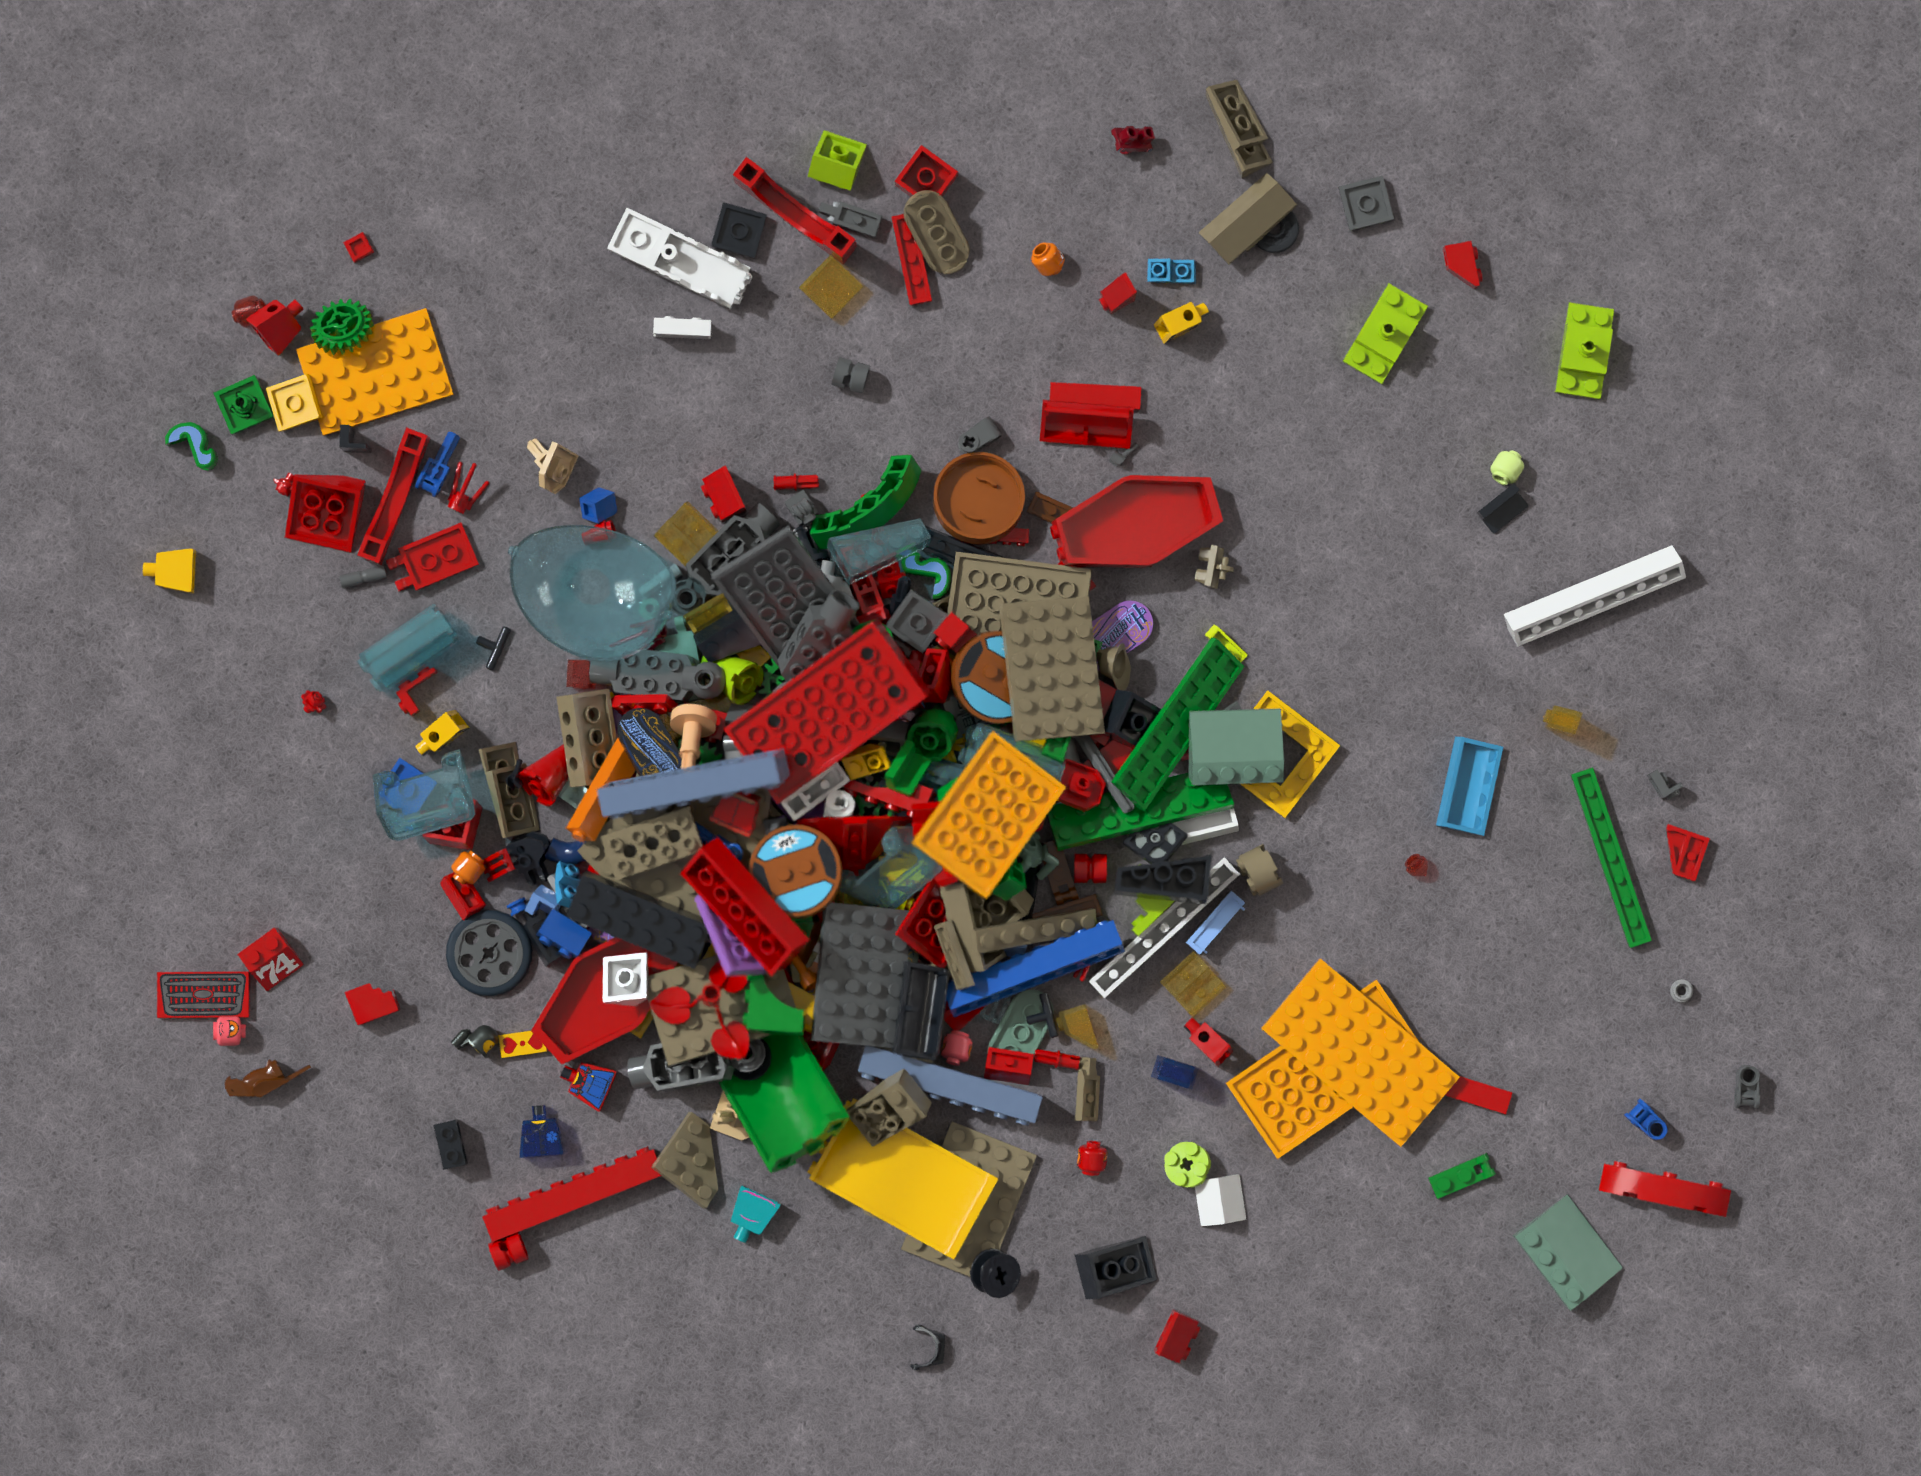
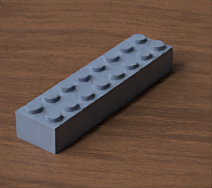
M783 748L608 782L597 789L602 816H610L611 819L623 817L624 814L630 813V811H632L633 815L645 813L646 810L652 807L656 811L666 809L674 803L677 806L690 804V801L696 799L699 802L712 800V797L719 794L721 798L735 795L740 790H743L745 794L757 791V788L765 786V789L779 787V784L784 783V779L790 776Z
M865 1046L858 1069V1072H862L861 1077L874 1081L876 1077L885 1080L905 1068L923 1091L928 1092V1097L941 1100L942 1096L950 1098L951 1104L963 1107V1104L967 1103L972 1105V1110L985 1113L986 1109L994 1111V1116L1006 1120L1008 1116L1015 1117L1016 1123L1029 1126L1030 1122L1035 1123L1042 1095L934 1063L931 1064L911 1057L892 1054L890 1051L877 1047Z

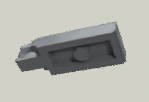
M834 201L833 206L821 202L818 210L819 213L829 216L828 221L832 222V224L876 238L883 218L882 215L841 201Z

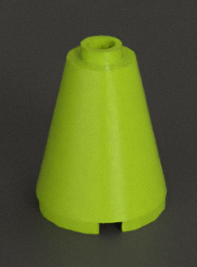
M704 655L701 658V663L708 662ZM727 656L713 661L725 673L726 684L722 692L731 702L743 705L754 698L757 694L754 690L757 685L761 687L764 674L761 666L755 662L734 656Z

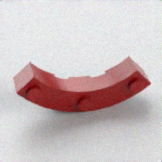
M1614 1161L1613 1165L1604 1164L1599 1191L1723 1217L1727 1215L1731 1190L1722 1188L1723 1183L1709 1181V1185L1690 1182L1677 1179V1174L1665 1171L1663 1176L1628 1169L1627 1163Z

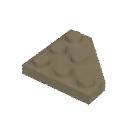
M688 1112L651 1168L701 1208H707L719 1189L710 1127L696 1114Z

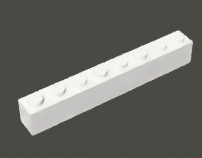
M1671 545L1505 613L1504 617L1507 628L1517 647L1686 578L1683 562Z
M1225 857L1210 869L1208 900L1206 904L1175 901L1124 948L1125 952L1116 955L1089 980L1090 984L1105 998L1240 874Z

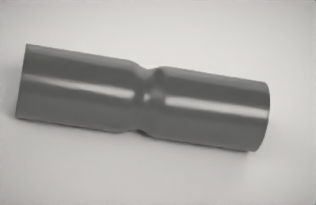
M382 565L340 575V582L344 589L361 585L365 582L369 583L386 579L387 573L385 566Z

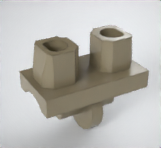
M1211 545V548H1200L1199 560L1208 562L1207 570L1197 569L1195 581L1203 583L1209 588L1217 589L1219 579L1226 580L1227 572H1234V567L1228 566L1229 557H1223L1224 548L1216 545Z

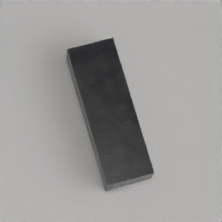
M588 870L581 876L566 917L693 969L698 965L709 938L708 930L701 916Z

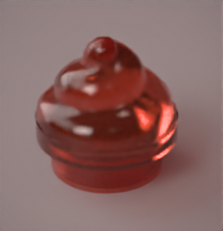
M1413 854L1405 862L1406 871L1411 876H1426L1428 869L1427 859L1419 854Z

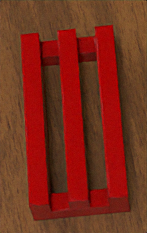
M506 848L483 859L485 860L483 864L487 867L484 873L490 874V877L487 878L488 882L494 881L515 870ZM503 855L504 859L492 865L491 862ZM506 863L507 868L495 873L496 868Z

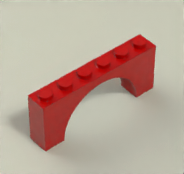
M748 157L743 160L733 173L735 184L842 265L857 248L855 238L838 225L834 226L799 203L775 183L764 169Z

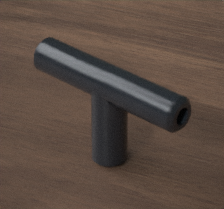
M503 626L496 642L482 636L477 638V645L492 651L486 664L487 669L492 671L495 669L510 634V628Z
M1047 992L1041 993L1039 997L1043 1012L1027 1016V1023L1032 1025L1046 1021L1050 1037H1058L1059 1033L1049 995Z

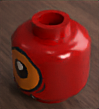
M1087 1141V1144L1078 1148L1077 1167L1082 1170V1174L1097 1176L1106 1169L1108 1151L1105 1147L1100 1146V1142Z

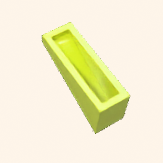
M1213 625L1205 634L1209 640L1217 638L1240 662L1248 656L1218 626Z

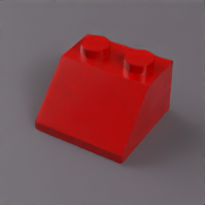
M726 466L721 467L702 479L704 485L700 487L705 498L710 497L714 504L710 509L715 519L720 517L721 522H724L734 515L737 516L746 512V508Z
M1173 1309L1154 1349L1155 1354L1179 1364L1182 1359L1186 1360L1191 1350L1188 1347L1191 1338L1195 1340L1201 1327L1197 1326L1199 1321Z

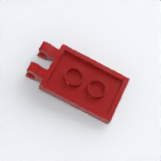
M462 523L398 548L399 556L386 560L390 571L404 564L409 576L395 581L398 591L412 585L418 591L479 565Z

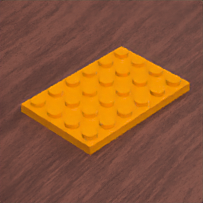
M427 308L374 324V327H371L373 333L366 335L368 342L361 341V348L355 346L353 347V352L347 349L344 355L339 350L335 355L332 354L331 350L325 353L323 348L319 349L316 343L296 349L304 375L310 374L322 414V418L318 419L323 436L340 431V425L354 427L454 395Z
M993 731L912 841V844L986 899L1066 787Z

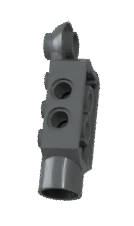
M759 502L743 518L734 515L686 564L689 578L676 582L668 591L667 600L671 610L679 616L690 617L700 612L704 606L706 596L719 598L723 593L713 581L711 574L764 542L781 525L779 521ZM683 593H689L693 601L685 605L680 602L679 597Z
M832 590L823 605L808 607L777 660L781 675L786 682L778 685L773 690V693L854 635L850 622L859 609V604L853 597L845 592Z
M620 647L616 654L595 651L591 658L589 671L591 683L611 685L614 692L618 694H668L674 701L688 702L693 693L702 699H713L719 696L726 684L725 673L716 663L702 662L696 665L694 658L686 654ZM709 674L711 681L708 685L703 686L702 677Z
M757 1039L749 1042V1048L753 1051L750 1059H747L746 1056L741 1060L726 1058L715 1052L669 1067L662 1044L650 1045L647 1055L629 1058L628 1076L634 1089L654 1086L657 1091L663 1092L731 1080L735 1069L742 1072H751L758 1069L765 1059V1047L763 1042Z

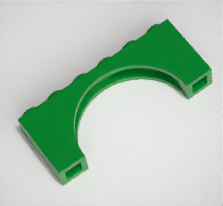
M814 916L804 919L791 920L796 925L802 923H813ZM764 974L747 975V980L751 981L750 989L745 991V1003L749 1004L748 1012L743 1014V1026H747L748 1033L803 1036L804 1010L792 1008L780 1002L766 986Z

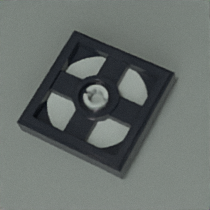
M1167 823L1162 826L1130 833L1124 840L1123 845L1149 864L1168 861L1187 839L1188 834L1173 823Z

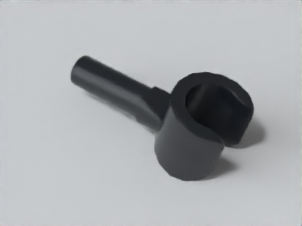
M517 759L513 773L505 780L512 791L516 786L521 788L523 785V781L519 778L523 762L521 759Z

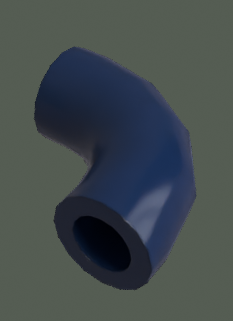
M553 837L544 858L556 863L559 861L566 864L582 863L586 860L577 850L587 841L565 842Z

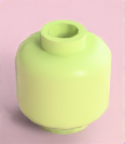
M1513 450L1500 452L1491 465L1492 477L1502 485L1515 483L1524 470L1521 455Z

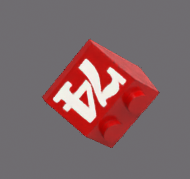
M276 927L237 954L249 972L266 991H269L304 965L286 938Z

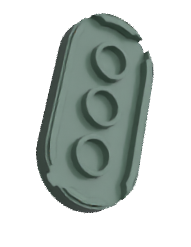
M1025 990L1012 999L988 1044L987 1054L989 1047L1031 1054L1035 1053V1050L1039 1048L1046 1035L1048 1027L1046 1021L1028 1025L1026 1017L1043 1012L1039 994L1042 992L1038 990Z

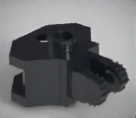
M536 831L514 837L506 846L514 868L519 873L524 874L529 886L536 885V878L532 869L536 868L542 881H547L549 877L544 864L546 860L544 855L551 843L547 835Z

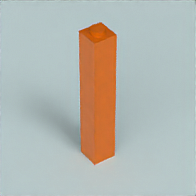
M618 738L566 827L572 833V837L579 842L595 841L609 817L602 816L597 789L608 782L631 778L636 770Z

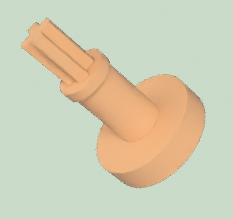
M684 704L672 710L670 727L674 732L682 735V744L679 751V756L682 758L681 768L695 766L696 760L700 757L701 738L712 735L716 730L717 716L711 709L705 706Z

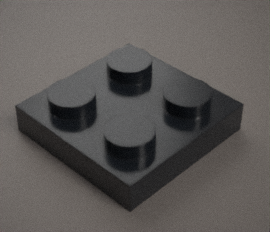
M723 202L711 247L755 259L767 214Z

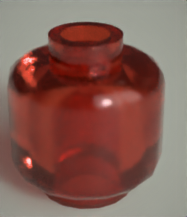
M254 295L235 301L234 310H232L233 320L244 328L251 327L246 319L266 306L265 302Z

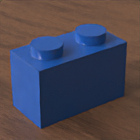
M552 909L536 935L540 937L539 941L548 947L553 945L560 949L559 953L568 959L571 957L575 959L592 933Z

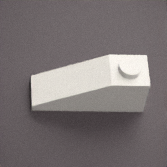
M836 762L780 802V804L791 819L795 821L827 798L828 794L832 791H836L848 783L850 779L838 762Z

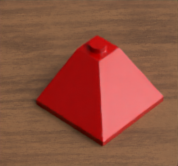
M294 474L284 538L351 552L362 508L366 480L341 475Z
M934 877L929 879L895 935L936 967L945 968L947 961L934 925L948 920L946 918L944 901L941 897V888Z

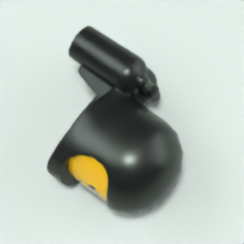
M481 1025L472 1034L470 1029H462L452 1039L451 1043L458 1050L471 1044L486 1059L488 1057L487 1053L495 1044L497 1045L499 1038L497 1032L492 1027Z

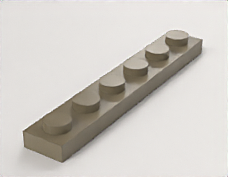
M1089 908L972 929L973 953H983L1073 936L1081 929L1088 930L1096 927V910Z

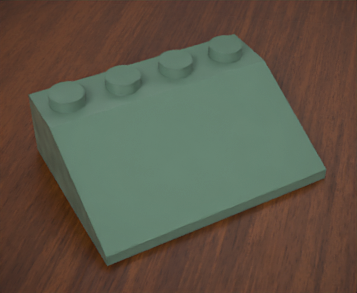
M1281 709L1189 711V779L1192 785L1284 782Z
M1568 1194L1512 1235L1570 1311L1591 1296L1623 1268Z

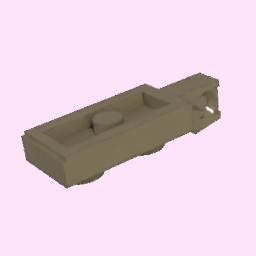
M1080 1057L1075 1120L1077 1121L1098 1120L1100 1076H1097V1058Z

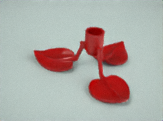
M719 960L713 965L709 973V980L712 984L706 985L702 989V995H698L697 999L690 1003L689 993L681 987L667 988L649 1002L652 1011L658 1018L674 1025L688 1021L690 1018L689 1008H693L700 1001L707 1007H714L722 1027L715 1030L712 1034L711 1044L714 1051L720 1056L738 1060L746 1056L749 1049L747 1029L738 1021H731L725 1026L719 1003L721 999L720 991L722 989L728 993L741 991L748 982L747 975L726 976Z

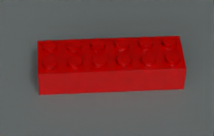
M718 837L702 846L680 873L770 976L787 967L809 941L807 936Z

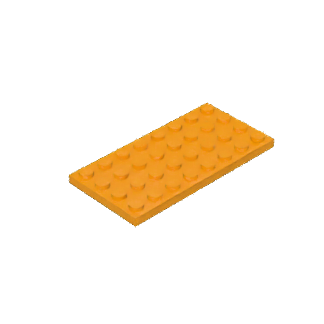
M1319 958L1261 1027L1264 1032L1400 1147H1402L1460 1078L1321 958Z
M1374 980L1359 991L1418 1041L1377 980ZM1281 1045L1225 1083L1277 1159L1353 1108V1106Z

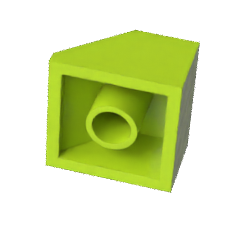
M824 130L813 154L807 177L851 191L867 144Z

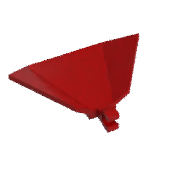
M900 816L796 819L798 825L811 827L821 832L831 841L839 853L843 870H849V882H858L859 869H866V864L875 860L901 830L911 822L910 817Z

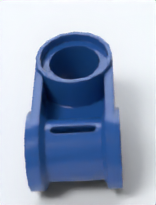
M1640 1098L1637 1100L1638 1104L1629 1113L1624 1114L1635 1127L1640 1129L1650 1139L1659 1140L1667 1134L1665 1122ZM1654 1123H1658L1662 1127V1132L1659 1136H1654L1650 1132V1127Z

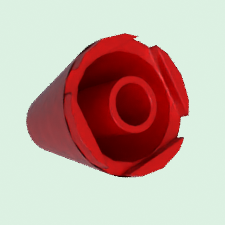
M564 744L519 773V778L523 781L522 788L529 796L532 794L538 797L536 801L544 806H551L556 801L569 778Z

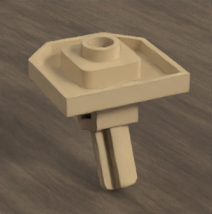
M538 439L530 440L527 448L536 458L535 463L540 468L539 486L556 494L566 486L579 455L553 441L548 451Z
M722 1092L716 1112L713 1114L710 1129L741 1141L749 1138L725 1093Z

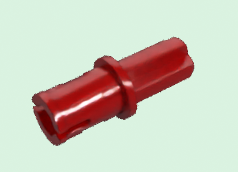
M794 473V476L773 477L774 490L794 489V491H797V489L819 487L818 475H797Z
M1036 1049L1034 1061L1054 1065V1068L1065 1067L1078 1070L1080 1056L1060 1053L1059 1050L1052 1052Z

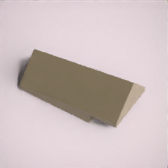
M1237 79L1207 87L1206 98L1241 179L1272 164L1273 162L1263 145V142L1268 137Z
M1266 173L1205 226L1199 234L1230 265L1245 250L1248 252L1297 204L1280 184Z
M516 742L478 749L502 837L506 838L540 830L533 795L529 796L522 787L517 788V786L512 791L505 781L513 773L517 759H519ZM526 763L521 765L520 772L527 767Z

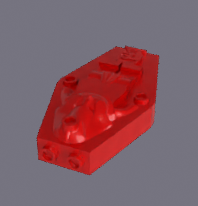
M1130 475L1122 477L1052 521L1050 532L1052 538L1057 540L1059 547L1056 549L1059 561H1063L1064 566L1146 568L1153 566L1223 522L1211 477Z
M617 937L581 953L572 961L531 1032L561 1064L577 1058L634 1030L643 1022L651 1009L648 999L636 1006L603 1002V957L647 953L648 976L673 969L678 962Z

